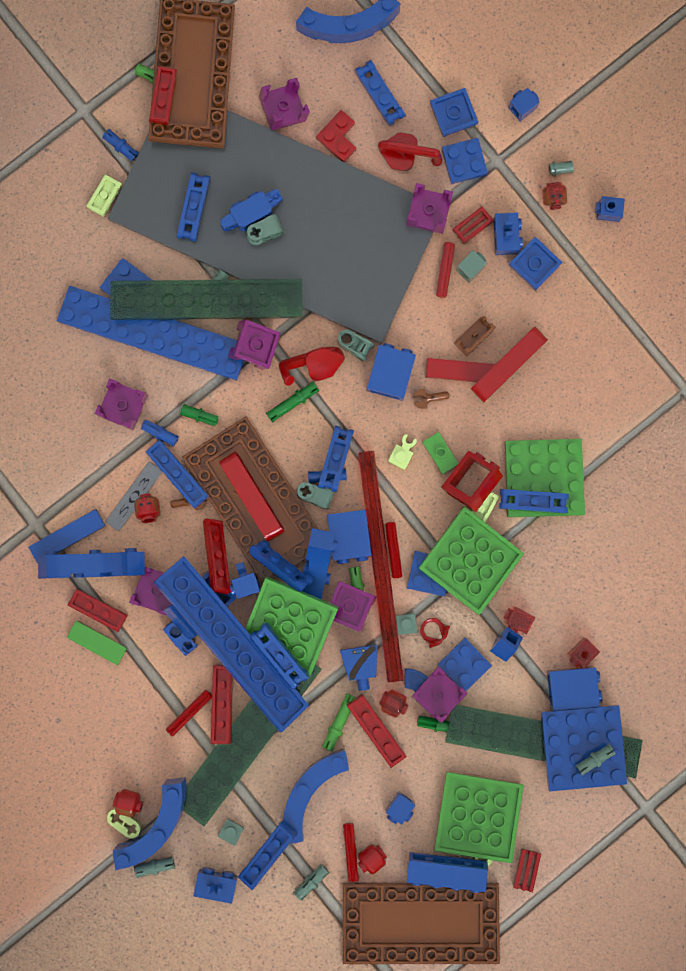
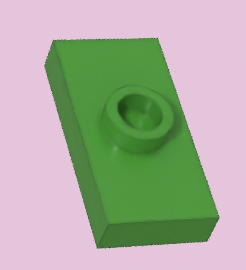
M439 432L422 442L442 475L459 464Z

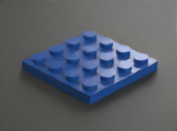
M619 705L541 712L549 792L627 784ZM609 744L616 755L602 762V766L599 768L596 766L582 776L575 765L588 758L590 753H595Z

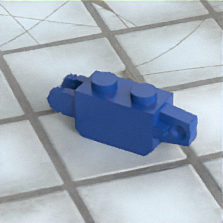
M278 189L267 193L263 191L259 193L254 192L248 196L247 200L234 203L231 206L232 208L229 209L230 214L220 221L222 229L225 232H230V230L238 227L240 231L246 232L250 225L272 215V209L283 201Z

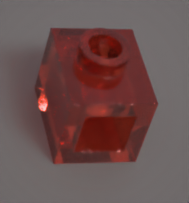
M513 606L512 609H507L503 618L506 619L504 623L516 633L519 631L527 635L536 617Z
M582 638L567 654L571 657L569 661L576 668L579 666L585 668L600 651L587 638Z

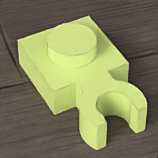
M407 434L402 438V447L396 444L388 460L389 463L403 470L406 469L413 455V452L409 451V449L414 447L417 439H414L411 444L406 443Z

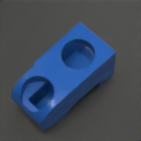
M172 621L163 628L174 645L185 656L198 647L193 638L188 640Z

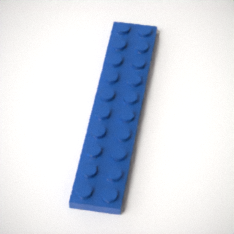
M73 286L68 287L57 318L59 323L235 381L238 380L244 362L243 360H234L228 357L230 349L236 346L237 340Z
M185 556L181 557L153 582L279 732H283L309 706L299 692L293 689L253 641L247 630Z

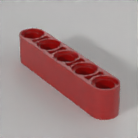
M534 326L471 390L484 403L548 339Z
M235 451L220 460V466L264 538L269 542L285 532L282 524L238 453Z

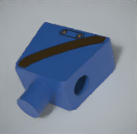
M377 645L340 649L349 681L357 680L358 691L369 690L368 678L376 677Z

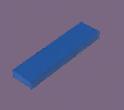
M160 439L145 451L194 509L209 497Z
M97 509L32 544L29 546V549L38 564V555H45V551H57L59 553L106 525Z
M284 821L280 822L238 878L253 890L296 837L297 833Z

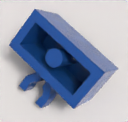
M496 213L493 218L495 255H518L520 249L523 248V238L519 237V230H522L521 218L518 219V213Z
M244 562L235 564L239 578L231 580L230 589L232 595L237 596V599L259 593L261 587L257 574H247Z
M203 867V869L198 871L193 896L232 904L238 876H234V873L230 871L219 873L215 872L213 868Z

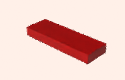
M158 66L149 122L168 125L177 69Z
M76 588L67 605L117 632H120L128 617L122 611Z

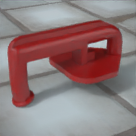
M399 132L388 140H382L378 143L380 153L389 167L394 170L407 171L411 169L414 164L415 155L432 158L431 162L434 166L442 164L440 151L435 148L418 146L417 138L412 134Z
M321 347L281 361L279 363V370L286 386L294 383V377L290 375L289 370L307 365L311 379L320 381L332 377L345 360L342 350L338 347Z

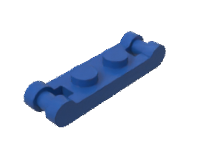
M369 60L365 63V66L358 67L354 71L382 117L390 126L394 124L395 120L398 118L402 119L406 115L378 73L372 60ZM370 72L372 76L366 78L365 74ZM391 109H393V110L395 111V112L392 113V114H389V113H388V111L391 110Z
M191 172L177 238H189L190 241H197L205 199L210 184V176H198L197 173ZM199 183L202 184L201 188L195 187V184ZM186 225L192 226V230H185Z
M335 426L318 488L324 489L325 487L333 492H337L354 430H344L340 426ZM341 436V437H344V438H346V439H345V440H342V439H338V437ZM327 476L335 477L334 481L326 480Z
M500 489L499 492L501 503H499L498 509L568 513L566 502L569 500V494ZM509 496H514V503H509ZM554 499L559 500V507L554 506Z
M263 540L250 547L249 552L256 560L292 588L300 592L313 584L314 581L311 575H305L299 571L293 564L270 548L268 541Z
M267 622L261 626L260 630H255L250 634L253 641L293 689L299 686L302 680L306 681L310 678L307 670L299 664ZM265 635L269 638L266 642L262 639ZM293 671L297 673L295 677L291 675Z

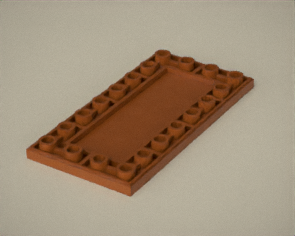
M160 0L152 99L158 66L177 69L169 123L168 125L150 122L148 141L224 149L235 4L199 0Z
M245 416L182 456L198 484L208 494L209 501L263 584L266 577L276 579L278 576L250 554L249 549L251 546L266 539L240 497L233 496V491L236 490L220 466L219 461L236 451L256 484L263 485L265 491L261 492L265 498H268L267 502L285 532L269 541L270 548L279 553L289 563L296 566L306 559L312 528L318 529V527Z
M343 883V964H500L499 883H487L486 892L473 893L470 890L464 889L456 891L448 887L433 888L430 885L423 884L415 886L411 883Z

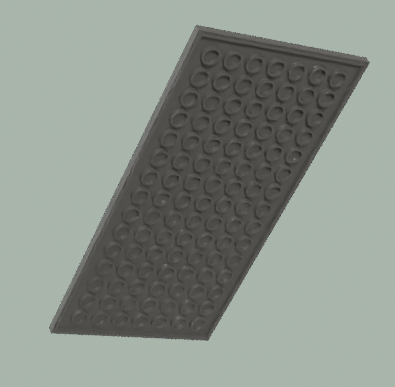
M227 110L224 149L148 141V133L107 218L109 221L210 267L222 270L232 277L380 344L383 343L434 233L406 226L413 193L278 132L271 131V129ZM191 172L197 173L198 176L204 177V175L211 177L196 242L190 241L189 238H177ZM199 183L195 184V187L201 188L202 184ZM278 189L283 201L272 209V215H277L284 234L260 245H252L247 239V231H240L238 227L230 230V232H225L222 229L220 221L230 214L229 209L232 208L231 206L234 203L247 200L248 196L254 192L259 193L263 191L267 193ZM186 225L185 230L191 231L192 226ZM256 232L252 233L255 237H259V234H256Z

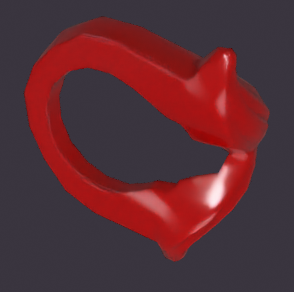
M429 618L422 623L420 634L429 643V648L440 645L447 638L450 626H445L437 618ZM435 622L439 626L442 635L440 640L426 636L424 627L427 623Z

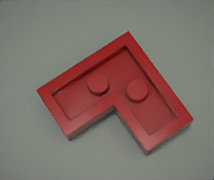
M340 110L316 136V139L344 163L356 151V147L344 137L355 125V121Z

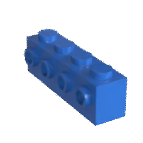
M409 853L407 883L415 886L422 884L430 885L433 888L448 887L456 891L464 889L470 890L473 893L486 892L488 861Z

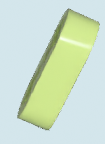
M115 808L108 813V823L126 837L135 838L140 834L142 829L141 823L134 817L120 815L119 818L124 822L122 823L119 820L114 822L112 813L117 814ZM125 823H127L129 826L135 824V830L137 832L133 831L132 833H129L128 831L130 828L126 826Z

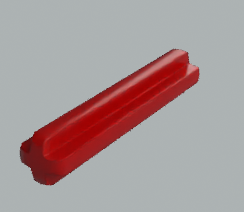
M445 242L443 246L436 296L440 298H446L448 293L455 244L451 242Z
M387 522L385 527L392 578H401L403 575L396 523Z
M204 690L166 728L167 733L174 736L212 698V694L208 690Z
M345 823L343 824L348 881L356 882L359 880L354 824Z

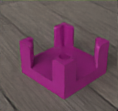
M297 78L288 80L285 87L270 90V85L261 88L258 97L271 131L307 120L310 111L307 104L304 105V108L298 95L300 84Z
M416 183L406 226L443 234L453 191L444 190L442 194L425 190V185Z
M249 320L239 321L237 330H240L237 343L234 348L230 349L228 357L234 360L249 362L261 370L269 369L281 333Z
M109 378L106 385L108 389L102 405L97 406L94 414L134 430L148 395L145 392L137 389L134 390Z
M145 566V575H140L135 594H132L129 603L166 615L163 610L170 602L153 583L163 572Z
M339 581L330 601L331 604L339 607L333 621L358 632H363L365 620L377 597Z
M437 667L411 697L439 723H442L468 693L446 676V673L440 667Z

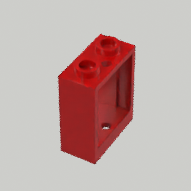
M468 450L441 488L448 495L472 511L477 512L503 475L499 471L500 467L492 461L488 463L485 461L486 458L480 453L476 452L474 454ZM476 462L490 472L470 497L457 489L456 486L473 463Z

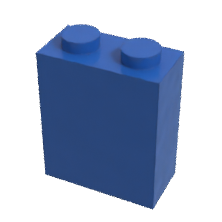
M387 343L379 345L367 391L403 401L416 357L415 354H412L413 351L405 348L397 350L394 349L393 345Z
M366 510L327 515L329 532L335 533L334 540L338 541L336 552H332L333 561H337V564L349 563L348 559L356 558L357 562L367 561L368 557L372 555Z
M595 667L547 671L551 710L560 711L600 707V702H602V692L598 690L600 672L596 671Z

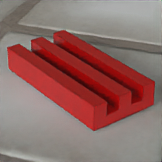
M481 206L454 227L452 231L457 234V237L461 239L464 245L493 223L494 220ZM481 212L483 213V216L477 219L465 230H463L462 232L459 231V229L465 226L477 215H479ZM487 218V221L484 224L478 227L466 238L464 237L466 233H468L475 226H477L479 223H481L484 219Z
M521 848L513 888L533 893L541 853ZM525 854H529L523 882L521 885L519 884ZM533 856H535V861H534V865H533V870H532V874H531L530 883H529V886H526V885H527V881H528L529 872H530L531 863H532V858H533Z

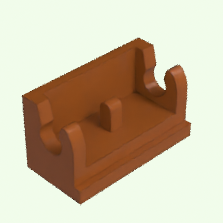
M485 316L480 317L454 342L466 357L496 328L493 323L489 324L486 321L487 318Z

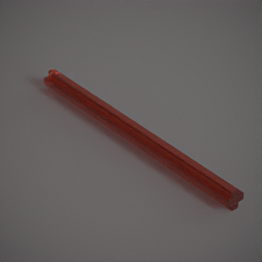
M374 451L359 452L388 683L404 681Z

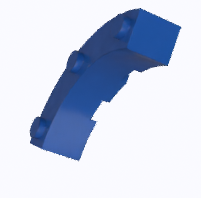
M378 0L368 9L348 16L325 15L306 7L296 21V30L312 39L329 41V43L360 41L373 36L375 32L387 27L400 13L401 3L397 0Z
M312 528L303 574L311 575L314 582L302 591L322 599L324 586L329 585L331 574L327 573L331 552H336L338 541L334 540L335 533Z
M125 548V552L101 553V550H89V554H57V551H45V555H38V579L70 578V574H74V578L145 575V552H137V548Z
M345 748L329 753L317 760L296 781L288 797L283 821L297 833L290 844L303 842L304 840L303 816L307 804L315 791L331 777L349 771Z
M186 777L167 779L163 783L162 804L156 822L141 837L120 843L114 848L115 870L125 869L145 861L156 853L168 840L182 816L186 801Z

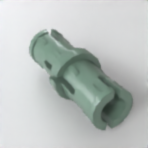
M607 744L599 751L590 753L588 758L575 766L583 776L596 766L599 768L602 766V762L616 754L612 751L613 748Z
M172 856L157 861L153 859L149 863L135 865L134 872L137 873L135 876L139 878L150 874L158 875L159 872L175 869L174 858Z
M320 864L310 876L307 875L305 877V881L293 893L299 900L303 901L313 889L316 890L318 888V884L330 872L323 864Z

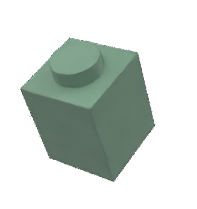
M473 250L457 266L456 271L470 283L485 268L487 264L485 262L486 259L481 253H476Z

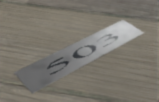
M148 462L105 522L117 531H120L135 510V500L140 498V495L148 493L162 474V471L151 462Z

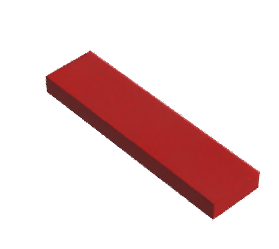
M427 358L426 378L478 382L495 364Z
M206 518L203 520L210 587L215 593L229 594L231 589L223 521Z
M213 665L210 744H231L233 676L223 665Z
M363 694L347 704L351 713L390 768L407 757Z

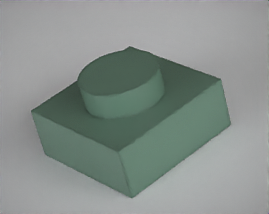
M415 614L396 615L398 635L417 633Z
M227 818L218 837L235 846L244 827Z

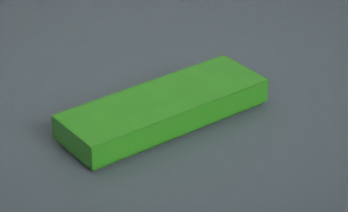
M79 621L74 623L67 636L68 639L116 665H119L127 650V647Z

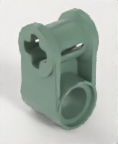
M276 214L250 225L247 229V239L252 245H260L284 234ZM256 232V234H259V237H255L252 233Z
M350 330L341 331L337 339L339 347L364 362L369 350L375 346L371 341ZM348 335L351 338V342L344 344L341 341V337Z
M307 482L301 483L298 486L297 496L301 500L329 510L335 492L327 488H318V486ZM305 486L309 487L308 491L311 492L306 497L302 496L303 492L300 491Z

